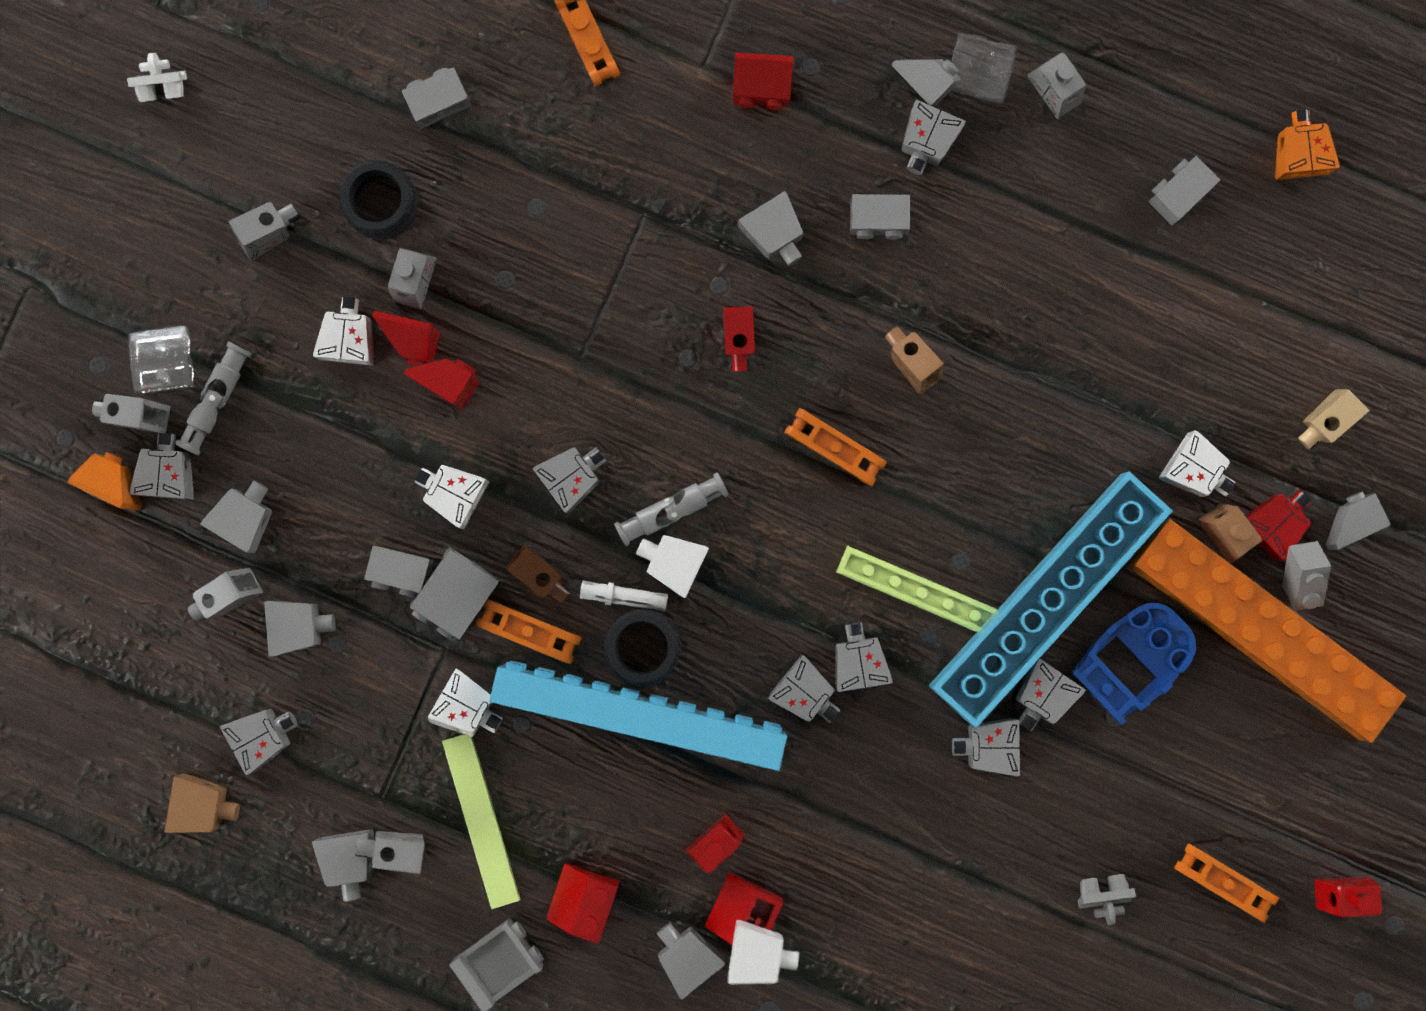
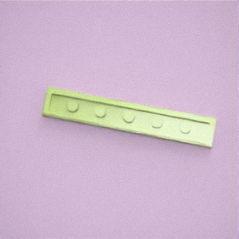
M849 546L846 547L836 571L838 574L975 632H978L998 610Z
M462 734L443 740V747L491 909L520 901V895L473 737Z

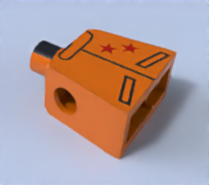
M1307 109L1292 112L1293 126L1285 128L1278 134L1276 180L1330 175L1339 169L1340 165L1328 125L1325 123L1311 125L1310 111Z

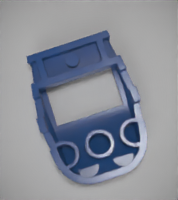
M1147 603L1132 610L1096 638L1070 674L1085 687L1117 723L1122 725L1126 722L1124 719L1136 709L1142 711L1151 704L1150 702L1173 687L1172 683L1181 672L1184 673L1193 660L1196 652V640L1189 626L1171 608L1160 603ZM1115 637L1155 677L1136 697L1096 656Z

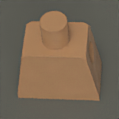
M895 327L885 336L886 340L893 347L891 349L892 361L919 395L943 378L944 363L916 332L906 336L899 327Z
M1219 503L1197 520L1230 564L1262 541L1261 536L1237 506Z
M188 774L174 776L165 832H213L220 829L222 819L236 821L240 805L225 802L226 787Z

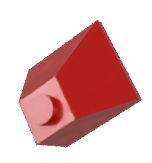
M378 311L373 312V318L398 354L407 360V365L415 367L434 362L441 332L432 324Z

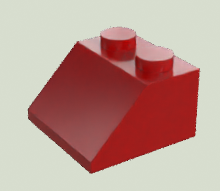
M735 52L732 104H738L739 107L747 109L754 108L755 105L766 106L770 110H782L783 107H789L794 56Z
M449 359L407 368L404 372L406 376L461 410L464 409L480 383V380L474 376L476 371L459 359L455 363Z
M565 863L546 920L571 935L599 944L620 881Z

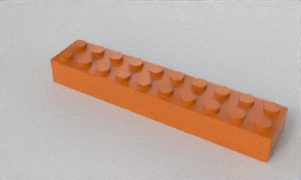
M1165 519L1127 565L1358 740L1373 743L1406 698L1404 693L1171 519Z

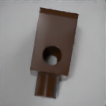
M526 543L507 564V571L543 599L549 594L556 601L562 603L571 592V589L560 581L561 573ZM545 573L548 579L541 583L536 579L537 575Z

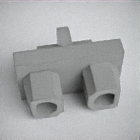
M1124 874L1109 876L1107 881L1110 891L1101 893L1097 878L1083 879L1080 882L1081 897L1077 900L1079 909L1103 906V908L1094 909L1095 918L1105 917L1108 925L1116 923V915L1125 914L1123 905L1114 907L1113 904L1131 902L1132 898L1136 897L1134 888L1129 889Z

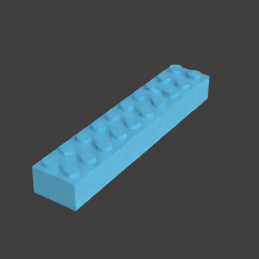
M1131 472L1121 473L928 686L971 726L977 728L1173 510Z
M510 661L497 667L489 702L779 771L787 739V734L782 730L780 724L764 721L762 726L754 724L753 718L736 714L735 719L724 717V711L714 708H707V712L695 710L696 704L679 701L678 705L667 703V697L651 694L650 698L640 697V691L625 687L619 692L611 690V684L594 681L590 685L582 683L583 677L566 674L563 678L554 676V670L538 667L535 671L526 669L527 664Z

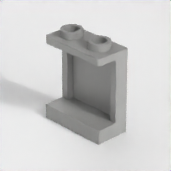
M449 546L431 577L415 600L413 599L410 608L414 610L412 615L424 623L430 620L438 626L436 630L449 639L454 636L460 640L499 580Z
M511 918L460 953L449 964L481 1011L489 1010L497 1000L534 973H539L544 966L542 963L544 958L535 945L532 947L525 939L527 934L518 921L514 923Z

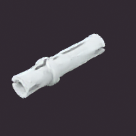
M582 580L580 599L605 602V605L610 606L611 603L665 612L668 594L614 586V583L610 582L607 585Z

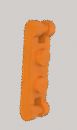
M554 0L594 87L602 85V81L610 77L615 79L621 76L586 0ZM576 1L579 8L569 12L566 5ZM605 62L606 67L600 70L595 68V65Z
M799 408L795 414L797 418L792 426L788 425L784 433L872 487L877 480L875 478L879 469L883 470L887 461L807 411ZM806 424L814 427L809 436L802 433ZM863 458L870 462L865 471L858 467Z
M486 600L483 605L485 610L482 617H478L476 626L565 663H572L574 658L572 653L575 646L580 644L581 636L504 606L496 601ZM496 612L503 615L499 625L492 622ZM557 637L565 640L562 650L554 648Z
M1187 844L1184 849L1186 854L1181 862L1177 861L1174 869L1263 923L1267 921L1269 917L1267 913L1272 904H1277L1279 897L1193 845ZM1196 859L1203 862L1198 872L1191 869ZM1258 895L1261 897V900L1257 907H1254L1252 903Z

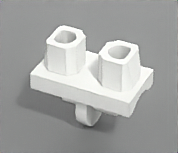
M149 53L147 62L139 63V68L141 72L150 71L151 75L127 78L128 86L135 88L139 102L157 100L154 84L163 83L166 99L184 96L182 80H186L187 75L186 71L162 73V69L170 68L169 60H159L156 53Z

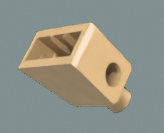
M1335 389L1304 419L1303 422L1308 429L1298 437V440L1308 450L1314 448L1320 441L1332 443L1370 410L1349 389ZM1326 419L1329 421L1327 428L1324 425Z

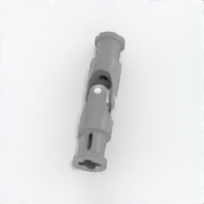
M229 341L226 345L228 349L222 361L216 364L201 393L200 400L203 401L192 410L186 421L188 424L181 439L175 442L179 447L196 455L200 454L199 448L206 434L211 433L217 421L218 407L221 409L226 404L241 376L239 371L245 359L252 354ZM222 380L226 384V394L224 397L218 392L209 390L212 383Z
M717 472L713 478L699 485L695 483L671 497H667L636 512L635 517L621 524L616 522L614 525L624 545L628 546L631 540L643 534L648 536L678 521L681 517L706 507L708 502L722 495L726 497L729 494ZM662 509L667 512V517H656Z

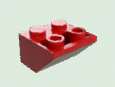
M729 872L705 927L731 945H733L736 920L771 930L783 904L782 896Z

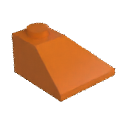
M106 451L105 455L93 453L70 476L67 482L118 508L140 511L142 508L140 497L129 494L133 480L130 468L121 464L123 460L121 457Z

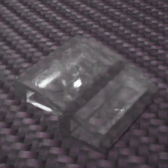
M959 33L951 63L958 69L957 75L961 81L951 91L974 98L1003 103L1017 53L1016 45L988 41L986 36Z
M186 326L129 333L130 367L133 388L136 394L193 387V361L189 356L190 331Z

